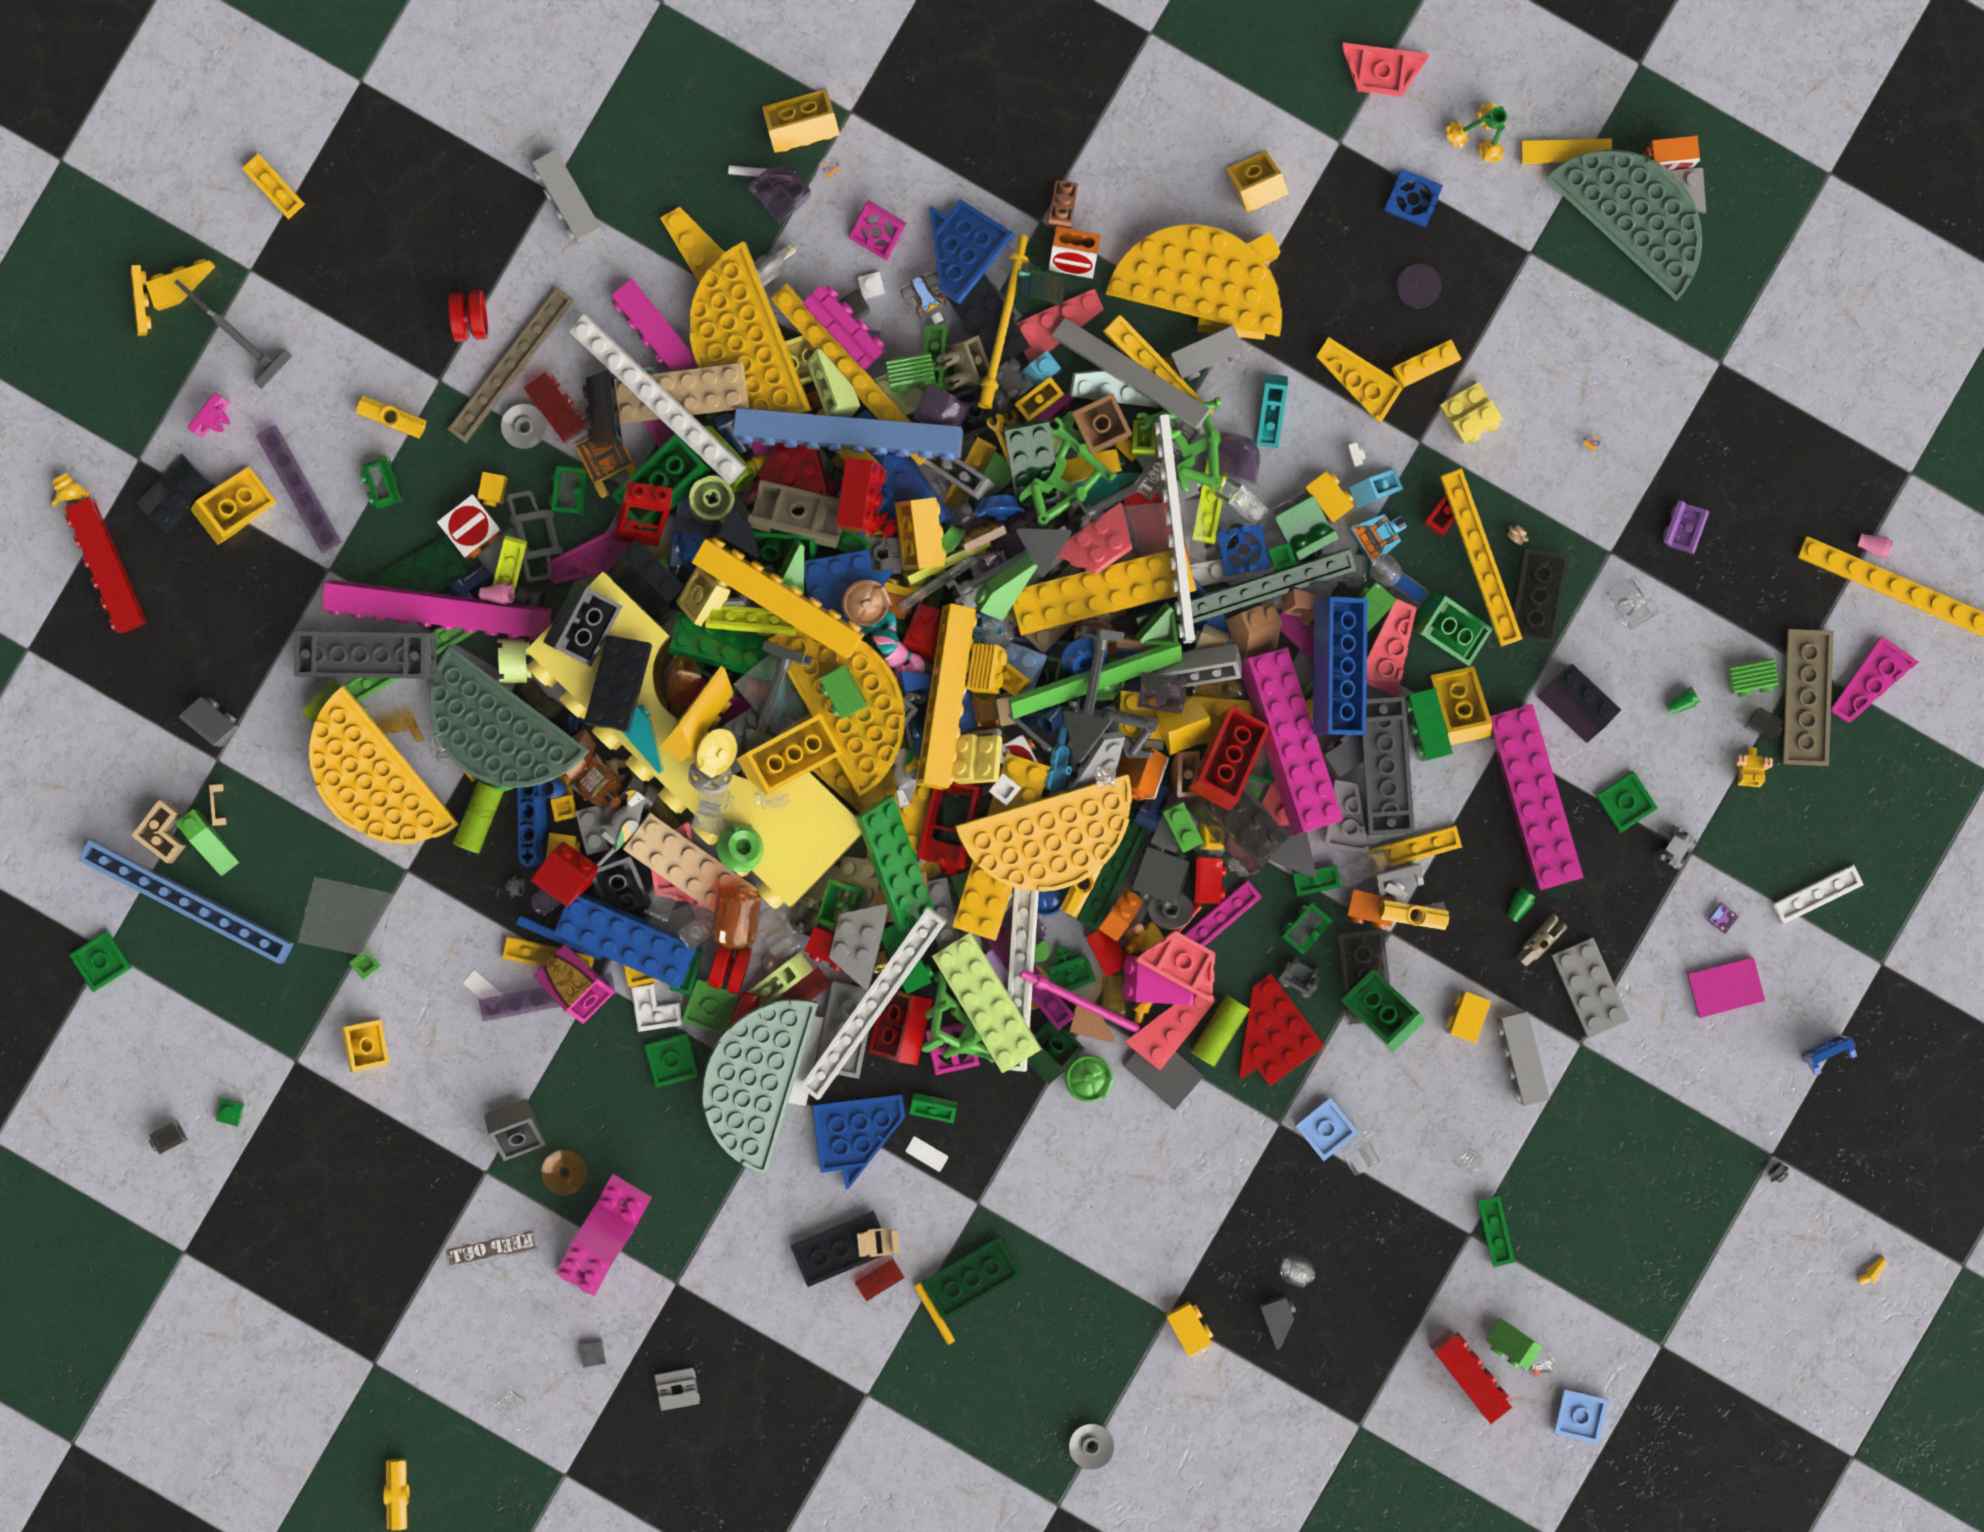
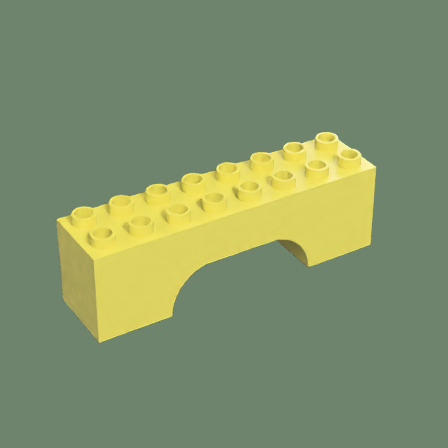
M602 572L588 588L623 605L608 635L650 642L652 644L637 705L640 706L642 704L651 714L648 718L652 721L664 772L658 774L622 731L595 727L592 732L611 750L614 749L616 751L623 745L631 752L632 755L624 763L642 781L646 780L649 782L655 776L665 786L657 795L675 813L679 812L681 814L688 808L698 818L690 827L708 845H714L718 841L720 834L730 826V823L752 825L753 829L762 839L764 847L763 856L760 863L754 869L737 873L741 877H746L753 871L763 881L756 889V892L774 909L779 908L784 902L789 907L794 906L862 836L855 817L857 815L811 771L767 795L748 779L741 778L736 774L732 775L729 787L720 793L707 794L696 790L688 779L689 768L695 762L696 754L692 759L687 757L681 763L660 747L679 720L665 707L667 703L661 688V670L669 650L671 635L609 575ZM551 624L526 650L534 658L526 668L545 686L548 685L552 688L559 682L567 690L559 700L575 716L585 719L605 641L590 667L543 642L552 626ZM693 775L694 780L697 781L698 777ZM728 776L723 777L725 782L727 781Z

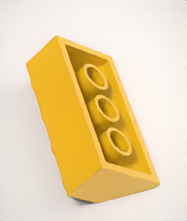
M720 666L703 686L660 745L661 748L681 763L687 757L692 759L696 754L699 740L704 735L710 733L707 731L709 727L713 729L721 718L718 714L720 712L724 714L732 704L729 702V699L734 693L724 667Z
M820 713L737 758V761L747 779L767 795L843 753Z

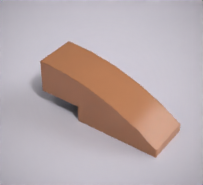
M1293 589L1281 597L1283 614L1302 617L1303 625L1314 627V598L1320 597L1306 591Z

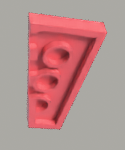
M1395 597L1396 602L1389 609L1367 655V684L1394 697H1398L1416 607Z
M1194 994L1193 1005L1174 1004L1127 1039L1125 1043L1160 1071L1216 1000L1213 998V1002L1210 1003Z

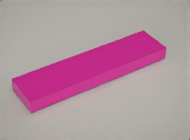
M1246 880L1226 897L1221 904L1213 908L1183 935L1205 946L1261 899L1262 896Z

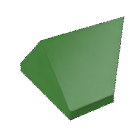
M1167 602L1138 632L1136 637L1143 644L1179 646L1174 610Z

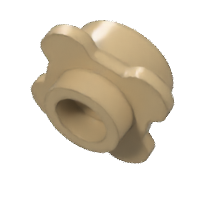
M1518 525L1515 527L1509 526L1510 531L1507 533V536L1519 545H1522L1524 541H1528L1527 531Z

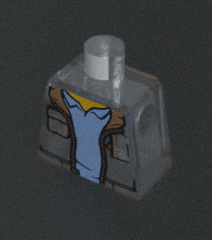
M936 268L898 287L899 294L919 319L929 316L933 325H939L946 320L940 309L947 306V300L940 290L939 276Z

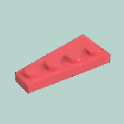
M1095 289L1016 323L1030 345V348L1024 351L1029 364L1046 351L1050 352L1060 344L1052 338V334L1064 318L1081 328L1103 311Z

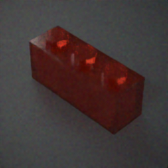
M544 372L525 386L524 389L561 440L568 444L588 429L584 424L587 420L580 410L575 412L571 407L574 402L567 393L562 395L558 389L561 384L552 374L549 377Z

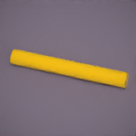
M922 1282L914 1285V1288L947 1345L953 1343L955 1339Z

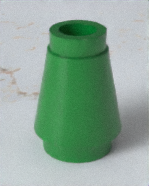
M1691 686L1687 689L1685 687L1665 705L1670 714L1674 715L1675 713L1697 707L1696 704L1700 700Z
M1520 887L1518 891H1515L1506 916L1518 922L1535 903L1534 899L1536 896Z

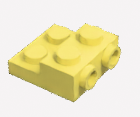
M1479 382L1439 405L1462 444L1467 441L1469 444L1474 443L1481 438L1480 433L1485 430L1489 433L1500 427L1499 422L1503 420L1493 401L1489 400Z
M697 566L676 603L694 624L702 626L705 619L709 616L712 607L720 610L728 598L730 589L727 587V584Z
M974 734L960 735L958 740H956L955 746L957 757L952 766L953 781L957 784L998 782L1002 737L998 735L980 737Z

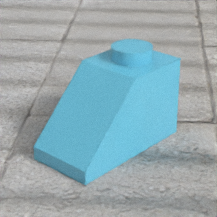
M1046 351L1030 363L1021 373L1024 376H1030L1035 382L1034 388H1036L1050 376L1053 378L1060 373L1061 367L1051 354Z
M1395 469L1363 480L1349 487L1352 493V498L1359 508L1401 491L1403 487Z

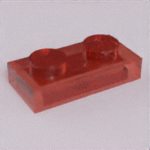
M818 966L784 992L783 995L786 999L811 1001L832 985V983Z
M894 1258L856 1280L855 1284L867 1302L904 1279L905 1276Z

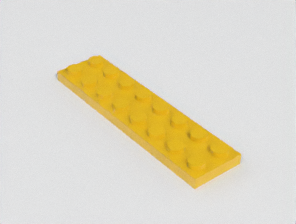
M1172 550L1107 566L1098 574L1086 571L1024 587L1012 606L1020 636L1177 596V593L1173 592L1172 580L1175 579V570L1170 568V557H1173ZM1185 550L1189 592L1191 593L1196 591Z
M1007 753L999 778L1004 773L1018 784L1021 789L1008 805H1005L993 795L987 816L1040 800L1045 785L1044 781L1048 775L1047 770L1050 769V766ZM973 861L952 927L996 941L1013 887L996 880Z

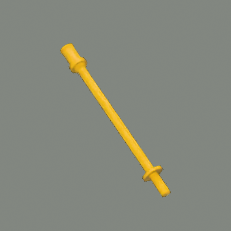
M1026 235L1019 236L1016 253L1009 255L1010 260L1014 261L988 375L987 378L981 381L980 385L982 391L978 406L984 409H992L995 390H998L999 387L996 375L1022 264L1029 261L1028 257L1024 256L1028 236Z

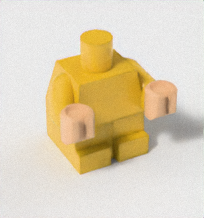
M1748 748V755L1743 757L1738 755L1736 766L1739 767L1738 785L1761 787L1765 782V770L1772 767L1773 759L1757 756V748Z
M1154 922L1145 926L1138 924L1123 933L1125 938L1130 939L1128 941L1129 945L1125 947L1129 955L1134 952L1135 954L1145 952L1164 938Z

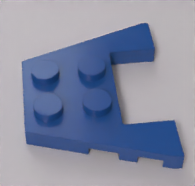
M906 671L899 672L898 676L902 693L924 689L928 705L932 675ZM969 689L966 690L962 699L964 711L959 719L960 735L977 725ZM923 738L913 740L917 760L920 759Z

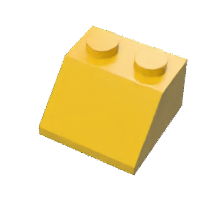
M1266 150L1225 169L1246 212L1258 209L1260 206L1278 200L1280 197L1288 194L1282 173Z

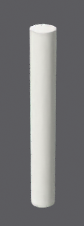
M729 165L728 174L796 180V171Z

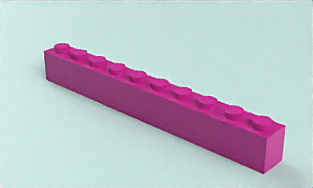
M328 580L324 583L322 610H329V614L342 615V612L351 613V617L364 618L367 615L373 616V619L378 621H386L387 618L396 619L395 622L401 624H408L409 621L418 622L419 626L424 627L436 624L440 625L441 629L447 630L459 627L462 628V631L470 633L482 630L487 635L505 633L509 638L528 636L529 640L535 641L551 625L552 608L514 603L502 605L475 598L337 580Z

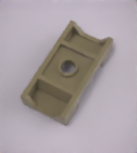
M760 480L757 499L752 513L748 516V522L753 529L771 532V529L813 538L815 544L837 548L842 528L836 525L840 499ZM796 508H801L804 510V513L796 516L792 511Z

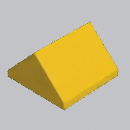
M1197 697L1154 712L1159 720V727L1169 755L1211 740L1210 716Z
M381 1020L342 1027L350 1072L389 1064Z

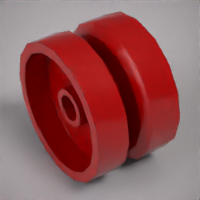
M471 290L467 296V301L462 292H451L449 294V319L455 342L467 341L470 336V330L475 340L488 339V316L482 290Z
M722 939L711 964L708 986L720 989L724 984L725 978L728 977L727 992L739 995L753 948L741 945L738 947L735 957H732L734 943Z

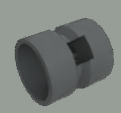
M630 772L618 786L616 796L627 803L628 794H626V791L629 789L639 790L645 796L642 813H645L654 804L659 789L648 782L643 784V781L635 773Z

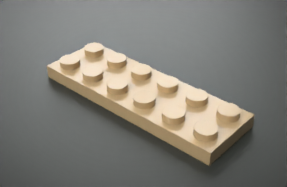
M744 363L650 375L691 415L736 410V408H749ZM614 379L620 424L660 419L619 379Z
M650 811L640 823L636 832L623 846V850L732 926L757 894L756 889L758 887L735 871L728 869L717 858Z

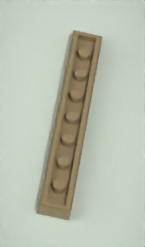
M555 287L447 430L464 443L468 442L575 302L571 297Z

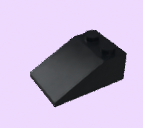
M981 384L925 405L931 424L961 427L963 430L962 442L991 430L987 425V419L992 417L993 422L997 424L995 415L1001 413L995 397L993 398L992 409H984L978 406L982 391Z
M623 847L619 848L599 867L593 880L601 901L640 918L655 913L637 859L623 850ZM605 854L596 856L594 858H591L590 860L597 864Z

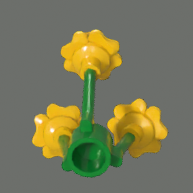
M1493 102L1487 105L1482 104L1480 110L1476 113L1479 119L1475 122L1462 126L1461 122L1456 123L1452 121L1445 128L1447 132L1446 138L1452 146L1458 145L1460 148L1468 141L1466 135L1472 128L1484 125L1487 130L1490 128L1497 129L1493 140L1486 139L1485 142L1479 143L1478 155L1482 156L1483 161L1493 163L1503 159L1504 147L1499 146L1498 140L1501 132L1505 129L1504 123L1507 120V113L1502 106L1495 107Z

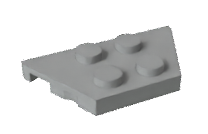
M887 904L841 913L829 958L866 990L870 988L889 910Z

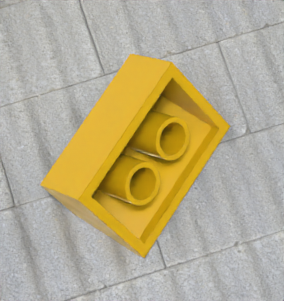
M827 89L762 107L775 153L788 151L791 148L802 145L806 146L816 141L827 140L840 135Z
M936 497L895 502L903 570L945 566L946 552L942 547L941 541L943 529L939 524L940 505Z

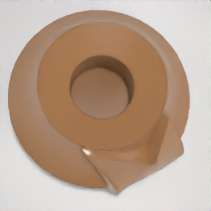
M873 580L855 582L846 590L842 599V609L849 621L859 626H870L878 623L888 612L889 606L892 605L886 586Z

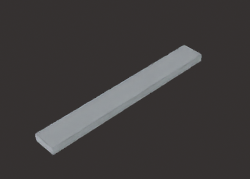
M1064 318L1052 334V338L1195 429H1198L1209 415L1210 409L1068 319Z

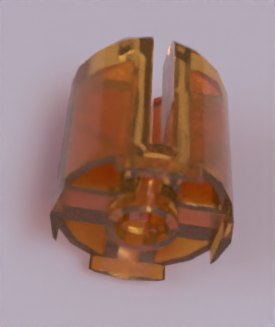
M719 888L718 894H716L711 933L713 940L719 945L740 949L747 948L755 943L761 908V896L756 891L747 889V892L734 891V888Z

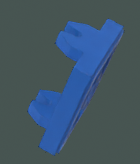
M1401 168L1384 211L1426 228L1443 185ZM1408 182H1416L1413 190L1405 192L1400 189L1401 186ZM1422 185L1429 191L1430 201L1422 198L1420 193ZM1409 193L1418 194L1419 203L1416 205L1409 204L1407 202V195ZM1397 196L1403 198L1407 205L1404 212L1397 204ZM1419 205L1427 208L1421 214L1410 215L1412 209Z
M1262 524L1217 532L1225 576L1270 569ZM1245 533L1253 535L1259 544L1251 545L1249 542H1246ZM1235 535H1238L1239 543L1234 549L1227 550L1229 541ZM1241 544H1248L1250 546V554L1246 557L1240 556L1237 552ZM1260 551L1258 560L1253 565H1250L1249 557L1253 552ZM1237 555L1241 558L1243 567L1234 565L1229 560V556Z
M1839 1035L1802 1053L1801 1056L1804 1062L1808 1063L1812 1073L1817 1076L1821 1074L1818 1063L1844 1050L1849 1058H1854L1857 1054L1854 1049L1855 1043L1853 1039Z

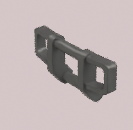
M531 491L509 494L506 497V502L510 514V523L514 526L517 539L526 541L522 523L534 520H544L550 548L529 552L528 546H526L522 568L526 583L547 580L552 576L550 557L563 554L562 547H559L553 522L554 512L551 510L539 511ZM527 497L533 512L516 515L512 499ZM544 557L546 574L531 577L527 561Z

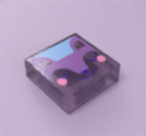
M1719 903L1707 921L1723 934H1726L1739 916L1723 903Z

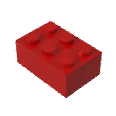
M846 457L836 521L837 526L848 532L875 535V529H878L880 523L878 509L883 502L881 489L882 484H885L886 481L885 467L873 460Z

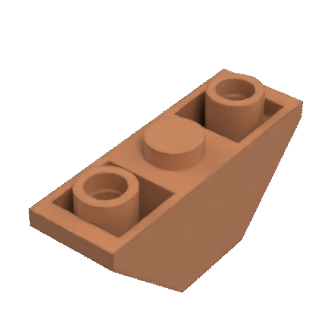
M1056 180L1048 228L1056 229L1059 226L1071 229L1078 187L1077 183Z

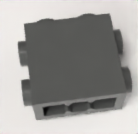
M1157 845L1154 846V849L1147 847V850H1143L1140 855L1139 863H1141L1139 871H1135L1131 880V884H1133L1132 889L1138 891L1137 895L1149 900L1150 896L1157 898V903L1169 908L1171 904L1178 905L1193 863L1188 862V857L1179 853H1175V856L1166 854L1167 849Z

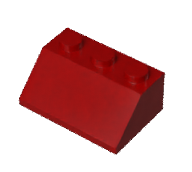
M897 990L875 1021L868 1053L901 1063L917 1065L928 1022L924 1012L931 1008L933 999Z

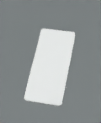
M475 970L463 982L466 987L492 1009L504 998V995Z
M913 1137L906 1149L908 1154L939 1172L948 1159L947 1155L917 1137Z

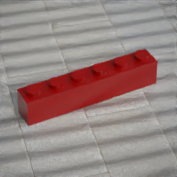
M87 498L66 507V522L75 531L74 541L78 548L83 550V562L87 569H91L93 574L91 581L95 589H99L102 595L100 597L104 610L108 609L111 617L108 618L111 628L114 631L116 630L117 633L123 634L147 624L96 500Z

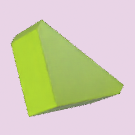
M1133 420L1132 456H1155L1156 435L1154 424H1150L1147 430L1140 431L1139 427L1146 425L1147 421Z

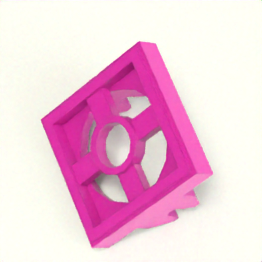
M868 200L848 238L887 261L893 249L900 241L907 223ZM870 215L880 216L878 221L872 224L867 221V217ZM886 220L890 222L893 228V236L885 231L884 224ZM862 227L867 229L869 239L864 235ZM871 227H879L882 231V236H874L871 232ZM881 239L888 242L886 245H876L874 243L876 240Z
M213 393L188 425V429L202 438L210 428L215 432H224L225 430L220 424L221 422L227 425L231 424L228 416L224 413V410L231 402L221 395Z
M960 1022L942 1026L940 1030L953 1036L952 1031L962 1033L965 1025ZM931 1029L926 1030V1035H927V1040H928V1041H929ZM947 1043L943 1047L930 1051L935 1075L980 1065L978 1057L969 1054L962 1062H959L958 1055L951 1056L953 1064L943 1062L937 1055L942 1054L946 1049Z

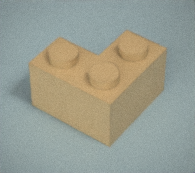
M158 800L131 835L166 863H173L186 847V844L169 832L182 813L165 800Z

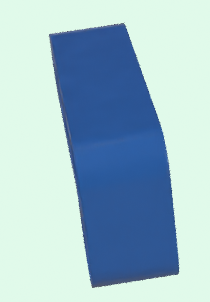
M559 778L533 786V792H531V787L517 788L518 857L523 866H541L546 860L547 799L560 798L566 792V785Z

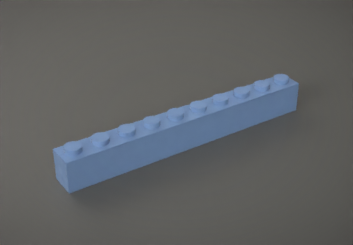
M736 408L733 431L734 437L743 444H752L753 441H759L762 445L775 446V443H783L785 447L797 448V445H806L808 449L819 450L820 447H828V450L836 452L842 451L843 448L851 449L853 453H864V450L873 451V454L887 455V452L896 453V456L909 457V454H915L922 459H932V456H939L942 460L954 461V458H961L963 430L959 426Z
M88 840L78 861L278 964L285 962L294 945V942L96 840Z

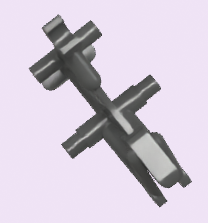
M1081 696L1069 700L1071 712L1083 713L1084 709H1080L1079 706ZM1110 703L1102 710L1094 709L1093 716L1112 721L1107 728L1108 733L1119 732L1118 723L1143 728L1134 742L1129 736H1125L1123 749L1126 757L1151 758L1154 755V750L1142 747L1152 732L1156 730L1159 724L1157 717L1152 716L1149 718L1119 711L1115 703ZM1070 740L1068 746L1071 748L1072 771L1067 775L1068 780H1071L1072 772H1077L1080 768V763L1076 761Z

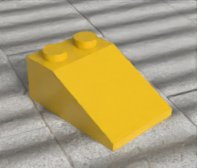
M248 466L196 500L190 510L216 544L219 545L273 506L276 500Z
M1472 666L1430 675L1432 688H1436L1450 744L1491 737L1492 721L1475 667Z

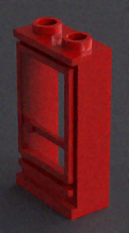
M627 481L616 518L614 540L633 542L637 539L641 544L659 546L664 525L671 508L673 488ZM629 506L661 511L657 525L626 520ZM624 524H627V526H633V525H634V527H633V528L624 527ZM638 526L655 528L656 531L643 530Z
M953 781L947 789L939 790L933 788L917 858L922 861L965 869L968 853L963 845L957 846L932 840L934 828L957 833L956 829L935 825L943 791L972 797L967 822L976 819L983 792L977 786L978 783L957 784Z

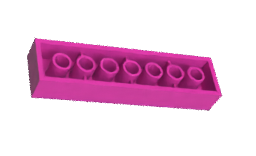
M1288 647L1242 661L1241 676L1256 719L1271 726L1264 741V747L1292 835L1295 836L1342 821L1341 811L1316 734H1313V724Z
M1533 704L1490 716L1492 721V740L1536 890H1543L1584 878Z

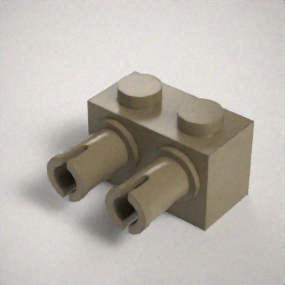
M979 335L960 339L946 346L947 353L936 358V362L944 360V362L938 364L940 369H946L951 365L954 368L955 374L944 379V384L951 381L950 384L945 386L949 391L959 386L962 389L979 385L982 380L987 378L990 365Z

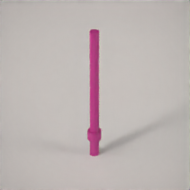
M1022 969L1019 977L1033 983L1034 987L1040 990H1048L1134 1033H1137L1140 1025L1048 981V978L1041 974L1037 976L1025 969Z

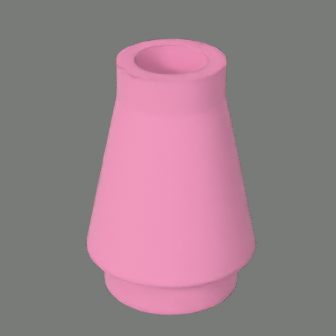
M1861 534L1858 547H1862L1880 558L1882 556L1888 558L1893 540H1889L1885 536Z
M508 583L481 587L479 597L481 601L508 605L514 601L515 590Z

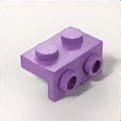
M1679 500L1677 505H1674L1672 508L1670 525L1664 530V543L1668 547L1694 554L1709 511L1688 505L1684 501Z

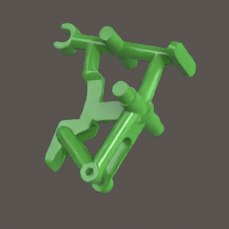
M1215 397L1214 400L1201 403L1210 410L1214 409V411L1219 410L1222 405L1220 397ZM1168 411L1149 416L1147 413L1142 412L1136 416V419L1144 418L1147 421L1146 425L1139 427L1140 431L1147 430L1150 424L1157 422L1160 415H1169V419L1178 421L1180 418ZM1210 413L1203 421L1206 431L1205 437L1191 445H1188L1182 433L1178 430L1174 431L1170 424L1172 439L1179 446L1184 459L1176 467L1180 487L1183 492L1189 491L1188 479L1206 485L1211 490H1216L1221 484L1218 459V445L1221 437L1219 431L1214 430ZM1208 449L1209 475L1191 469L1195 464L1194 456Z
M1057 417L1054 421L1059 425V428L1057 430L1051 428V435L1057 434L1063 442L1055 455L1056 467L1046 482L1037 478L1034 479L1019 496V501L1022 502L1025 498L1032 495L1039 526H1045L1050 520L1070 507L1073 501L1080 499L1083 502L1087 497V491L1101 476L1107 480L1108 484L1117 476L1116 473H1112L1087 450L1088 448L1085 444H1080L1063 428L1062 420ZM1070 447L1076 451L1077 457H1082L1095 469L1081 486H1075L1060 478L1067 464L1065 456ZM1055 488L1069 495L1046 511L1042 493H1049Z
M940 970L934 974V980L938 983L935 1006L924 1012L927 1019L932 1018L929 1041L922 1045L921 1050L923 1052H930L945 1042L950 1045L942 1052L943 1057L946 1059L960 1053L986 1058L991 1063H994L995 1060L985 1044L978 1043L982 1040L981 1034L976 1031L969 1017L960 1009V1004L946 993L948 982L943 978L942 972ZM951 1008V1015L955 1016L965 1025L958 1039L940 1030L942 1013Z

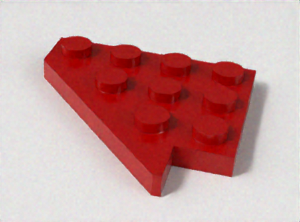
M777 443L743 503L747 508L755 505L760 480L830 497L820 451L808 449L806 445H797V448L785 447L783 443ZM796 508L792 511V513L795 514L804 510L801 508Z
M1271 973L1252 986L1250 1011L1248 1012L1239 1077L1243 1079L1257 1068L1269 1086H1271L1323 1048L1324 1045Z

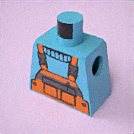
M1383 514L1355 525L1349 530L1369 564L1373 565L1377 562L1374 560L1376 557L1383 554L1386 555L1401 542L1397 533L1405 529L1407 525L1401 516L1389 522L1386 515Z

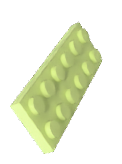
M972 933L965 935L932 956L976 1031L981 1034L982 1041L1002 1073L1042 1050Z

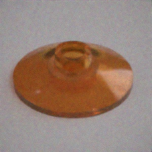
M559 1150L549 1155L541 1169L543 1183L551 1192L557 1195L575 1193L583 1186L587 1175L583 1159L575 1152L569 1150ZM562 1168L569 1170L568 1176L561 1174Z

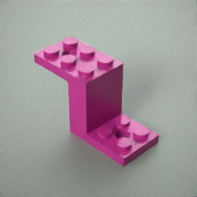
M612 1174L598 1202L570 1244L556 1274L564 1281L578 1286L583 1292L595 1296L609 1269L636 1228L652 1197Z

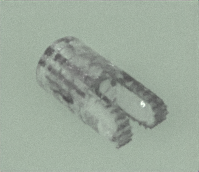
M790 934L766 952L760 960L765 965L767 972L772 973L803 949Z

